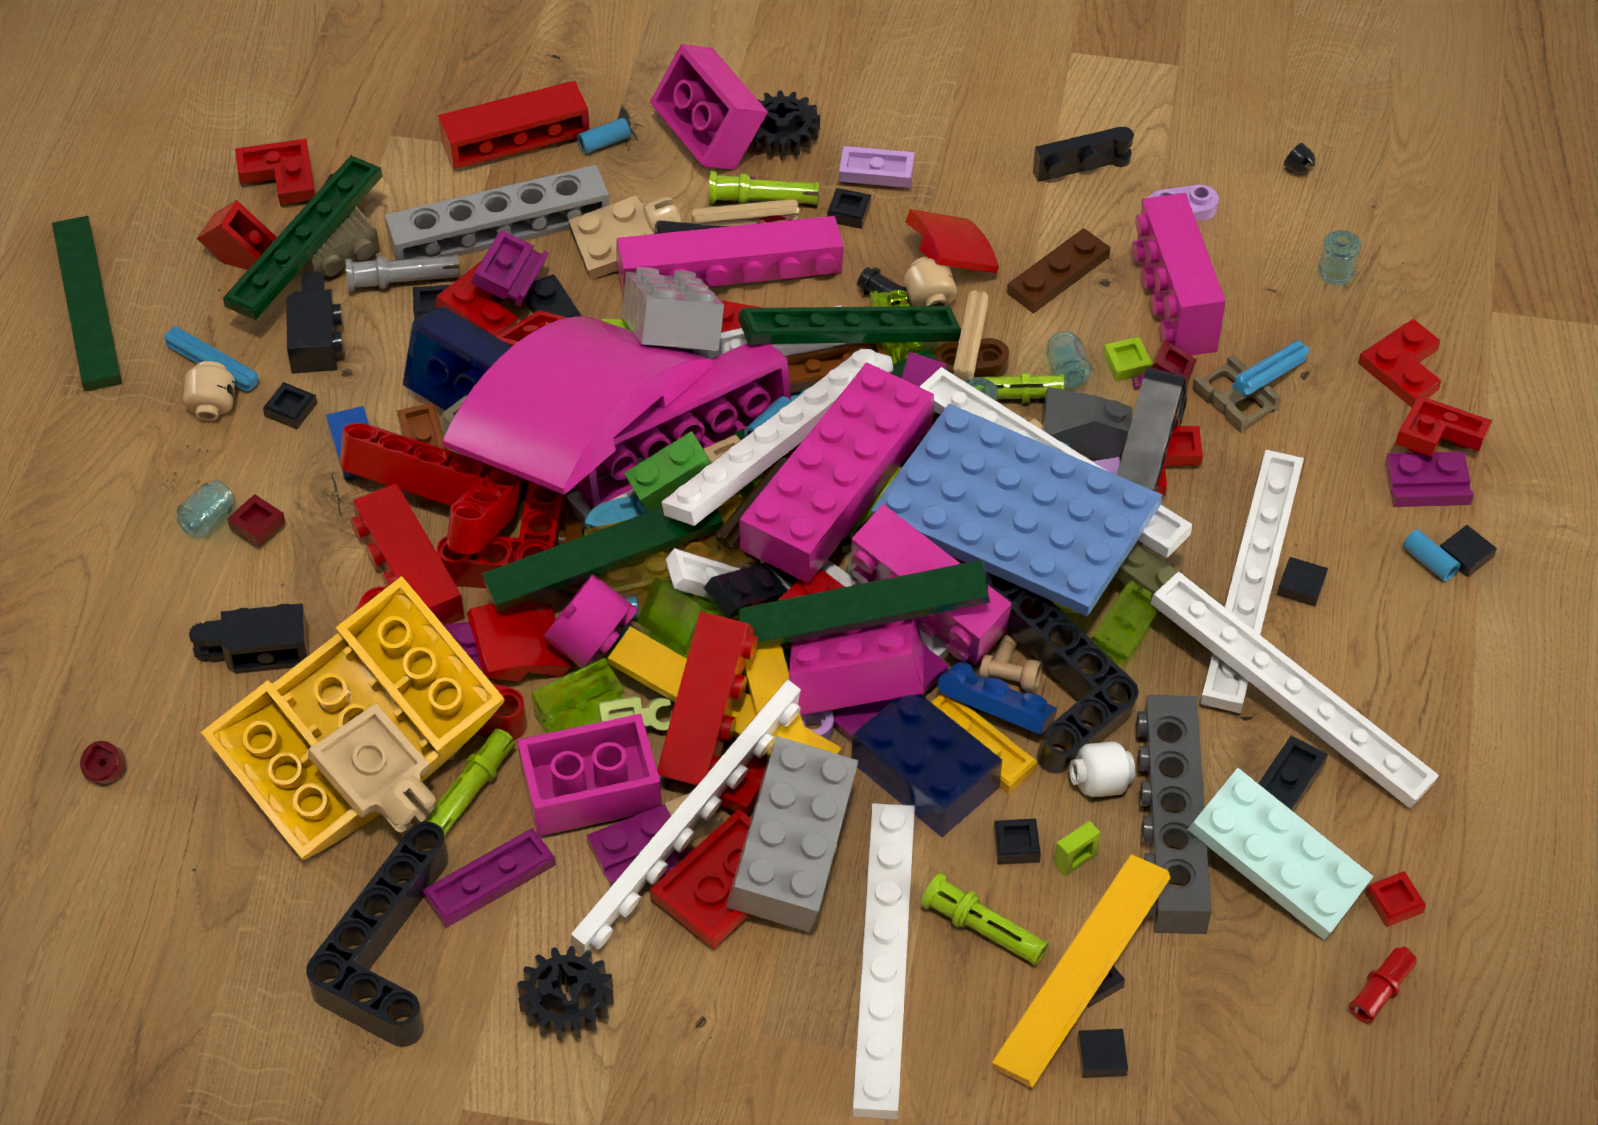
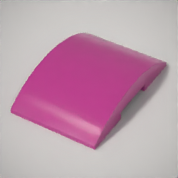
M579 316L558 320L524 337L505 352L485 372L453 418L442 440L443 445L448 449L565 495L616 451L614 437L653 403L666 408L713 367V360L678 347L641 344L632 331L594 317Z

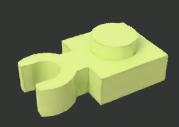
M639 696L597 702L600 722L641 713L645 726L651 725L658 730H667L670 720L658 721L656 718V711L659 707L671 705L670 700L667 698L653 699L647 707H642Z

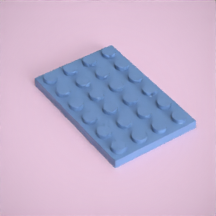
M949 403L871 510V517L884 504L950 556L966 563L983 560L986 572L1088 617L1160 507L1162 494Z

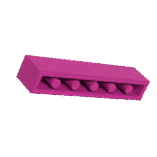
M835 216L620 237L616 239V266L623 294L626 272L636 273L637 267L655 268L659 270V275L673 276L676 270L696 273V278L702 279L705 285L712 287L842 273L844 245Z

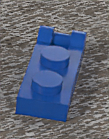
M957 662L940 676L938 680L939 690L945 696L1040 735L1054 721L1057 707L1047 704L1046 699L1037 694H1022L1010 689L1009 685L1000 679L983 678L974 674L973 668L966 662Z

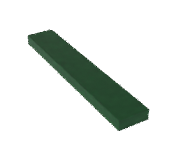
M350 155L223 297L224 306L256 320L383 177L381 167Z
M83 216L52 222L83 389L88 391L122 384L89 217Z
M950 306L741 308L738 315V320L748 345L958 342L961 334V328Z
M663 507L482 573L483 582L497 612H501L587 580L592 574L598 576L716 532L723 526V519L716 508L694 526L664 516Z
M977 560L739 608L740 622L748 623L755 628L753 635L758 636L756 649L987 604L990 603L983 560Z

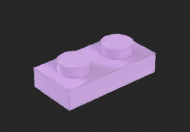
M843 146L839 182L911 188L915 152Z

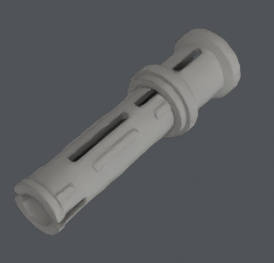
M457 254L387 261V257L383 258V256H377L376 260L363 262H353L351 258L345 259L349 292H354L358 287L378 286L380 290L386 289V287H389V283L460 278L459 268L443 269V266L459 265Z

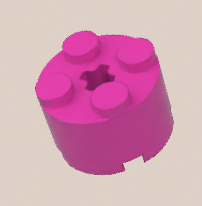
M592 574L553 622L543 638L577 666L589 673L603 655L601 652L605 654L619 637L621 628L617 625L619 624L624 628L635 615L638 608Z

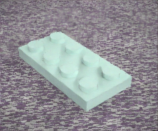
M1239 768L1234 771L1187 829L1323 940L1334 930L1373 878V875Z

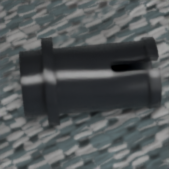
M866 267L857 281V286L861 288V292L864 295L870 293L890 306H899L907 291L906 287L882 275L881 270L877 267L873 269Z

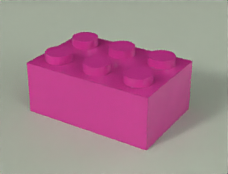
M681 44L650 100L653 107L703 167L735 170L768 113L713 48Z
M912 618L791 642L789 677L791 682L801 689L798 705L801 707V715L923 694L924 644L917 619Z
M641 713L517 740L521 771L536 832L539 836L635 816L662 805L660 779Z

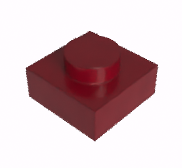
M1164 340L1158 348L1150 367L1185 375L1188 381L1197 359Z
M256 494L250 497L227 518L231 530L257 547L285 523L284 513Z

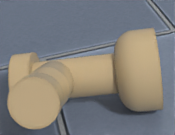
M1010 635L1003 636L995 657L987 654L983 656L980 676L983 678L993 676L1020 682L1021 688L1024 691L1036 694L1042 675V661L1029 660L1024 666L1011 664L1012 652L1015 650L1017 640Z

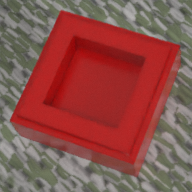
M1405 871L1369 884L1366 887L1365 895L1386 927L1420 915L1425 911L1426 904Z

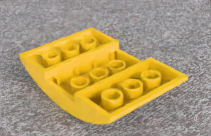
M402 576L335 627L338 631L335 636L273 684L267 680L201 731L202 735L302 860L339 842L380 815L377 812H372L361 818L308 758L309 748L376 703L430 764L428 772L421 776V781L423 782L452 757L491 718L505 701L503 696Z

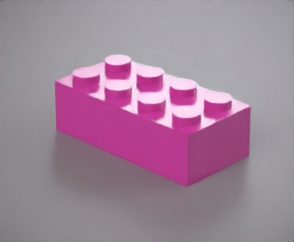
M1186 193L1143 198L1141 214L1136 215L1135 218L1138 237L1137 240L1132 242V253L1135 262L1141 263L1143 286L1145 289H1150L1153 315L1160 318L1162 341L1167 340L1190 356L1217 352L1226 301Z
M884 504L854 535L851 541L852 574L861 584L960 564ZM988 585L990 603L917 617L916 619L919 629L930 637L936 635L947 643L948 651L955 658L962 662L968 660L977 666L983 659V656L1006 633L1012 603Z

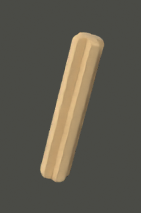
M788 199L694 208L691 215L692 223L739 226L757 224L759 219L776 215H787L793 218V220H798L799 206L797 200Z
M973 290L968 294L953 368V375L966 382L974 378L989 296L984 291L978 292Z

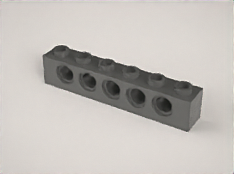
M1147 695L1145 710L1137 712L1136 720L1137 736H1144L1145 746H1139L1138 751L1139 771H1146V781H1141L1140 805L1148 806V817H1143L1142 842H1150V853L1144 854V860L1168 870L1170 880L1146 916H1154V933L1207 934L1211 915L1207 845L1187 830L1204 809L1197 696ZM1165 775H1170V776H1173V777H1175V778H1169V777H1166ZM1167 811H1175V812H1177V813H1176V814H1173V813H1169V812H1167ZM1173 846L1179 848L1180 850H1173L1168 847ZM1169 883H1178L1183 887H1175Z

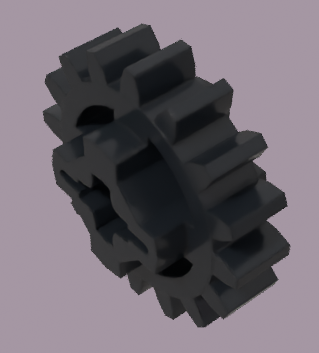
M778 90L775 97H772L769 93H764L763 101L757 99L768 113L751 141L754 142L755 150L765 147L769 156L774 151H779L781 157H785L789 150L798 155L800 154V146L810 149L811 140H818L820 115L817 114L816 105L809 106L808 97L798 100L797 92H792L788 97L784 96L782 90Z
M574 946L569 947L566 955H560L558 949L554 947L551 949L552 958L546 960L539 954L535 956L536 969L528 966L524 967V981H519L517 985L520 996L518 998L520 1012H526L528 1026L539 1022V1032L542 1036L548 1034L552 1029L556 1030L557 1040L562 1041L567 1031H572L573 1036L576 1039H580L581 1028L586 1026L592 1032L597 1030L596 1017L604 1020L608 1019V1005L614 1004L612 975L606 974L605 962L603 960L593 963L592 952L589 950L579 957L576 956ZM562 985L565 987L566 993L569 992L571 1001L567 1000L566 993L563 994Z

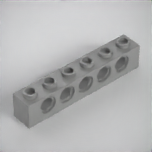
M596 164L385 214L384 216L388 241L395 261L452 256L454 254L462 256L487 250L492 245L500 229L523 241L570 230L569 219L610 204L609 193Z

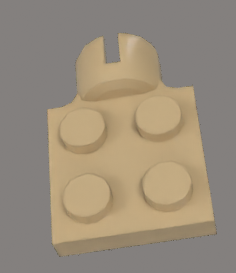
M636 195L568 220L591 280L618 271L616 266L617 238L654 234L655 224L659 220L681 222L677 207L669 205L675 203L671 196H663L647 203H641Z
M376 703L308 750V758L361 818L369 813L377 812L382 814L396 831L405 833L413 827L410 823L412 818L417 823L423 822L434 809L436 798L421 781V776L428 772L430 764Z

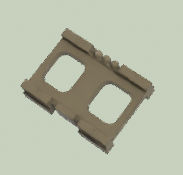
M1233 354L1227 358L1225 365L1204 378L1200 375L1194 378L1193 391L1207 404L1213 402V406L1222 414H1226L1225 420L1242 433L1248 425L1270 411L1275 412L1278 410L1281 396L1268 384L1247 396H1241L1239 391L1233 388L1224 393L1216 390L1209 382L1220 375H1227L1235 382V376L1248 369ZM1251 397L1263 408L1253 415L1247 416L1235 405Z

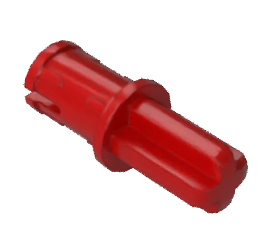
M1405 946L1394 948L1378 970L1370 971L1367 976V984L1356 998L1349 1003V1011L1356 1019L1366 1024L1372 1023L1389 998L1393 999L1398 996L1400 991L1399 985L1417 962L1416 956L1411 953L1409 948Z

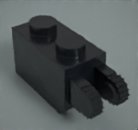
M308 271L307 274L305 273L302 276V291L293 292L286 298L287 352L292 374L337 370V355L344 354L342 332H336V327L343 326L341 304H334L332 289L325 290V280L321 272Z
M303 603L221 611V620L196 623V625L189 629L190 641L193 642V652L197 660L200 659L201 662L225 660L227 668L235 674L289 669L295 667L309 656L308 626Z

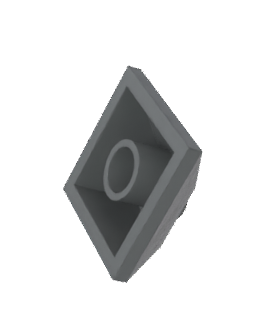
M1047 388L1042 425L1044 432L1063 444L1067 443L1071 449L1083 456L1096 460L1119 457L1126 443L1132 421L1131 406L1095 395Z

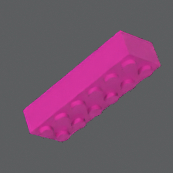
M748 342L713 358V367L666 408L653 403L614 437L616 451L574 486L573 490H578L582 494V499L593 509L599 504L610 501L633 489L624 473L638 465V458L641 456L646 460L691 431L704 449L733 436L734 432L748 427L779 397L784 396L791 400L787 358L772 344L748 345ZM607 474H610V475L613 477V478H607V479H600V480H598L599 478H601V477H603V476H605V475H607Z
M866 362L739 519L740 549L809 584L932 426L934 394Z

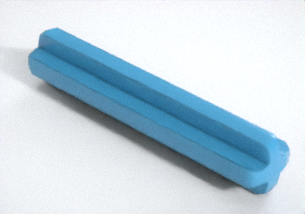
M174 326L169 332H166L164 338L168 347L197 364L203 361H214L223 364L226 370L234 376L235 386L250 392L258 385L259 379L256 371L187 331Z
M1300 340L1288 344L1236 375V381L1232 383L1233 389L1238 390L1241 396L1249 395L1307 359L1306 354L1310 353L1309 347L1304 346Z

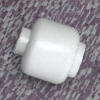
M1118 742L1085 744L1079 750L1076 758L1071 760L1069 773L1072 783L1078 785L1080 791L1086 797L1115 796L1123 794L1128 785L1134 781L1135 763L1132 754L1129 751H1125L1124 747Z

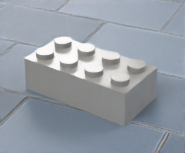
M637 267L636 273L626 272L621 317L641 344L719 351L724 304L704 284L702 279L696 278V273L676 270L673 276L659 275L658 269L649 267Z
M776 736L767 759L726 905L727 908L810 932L820 909L859 760Z

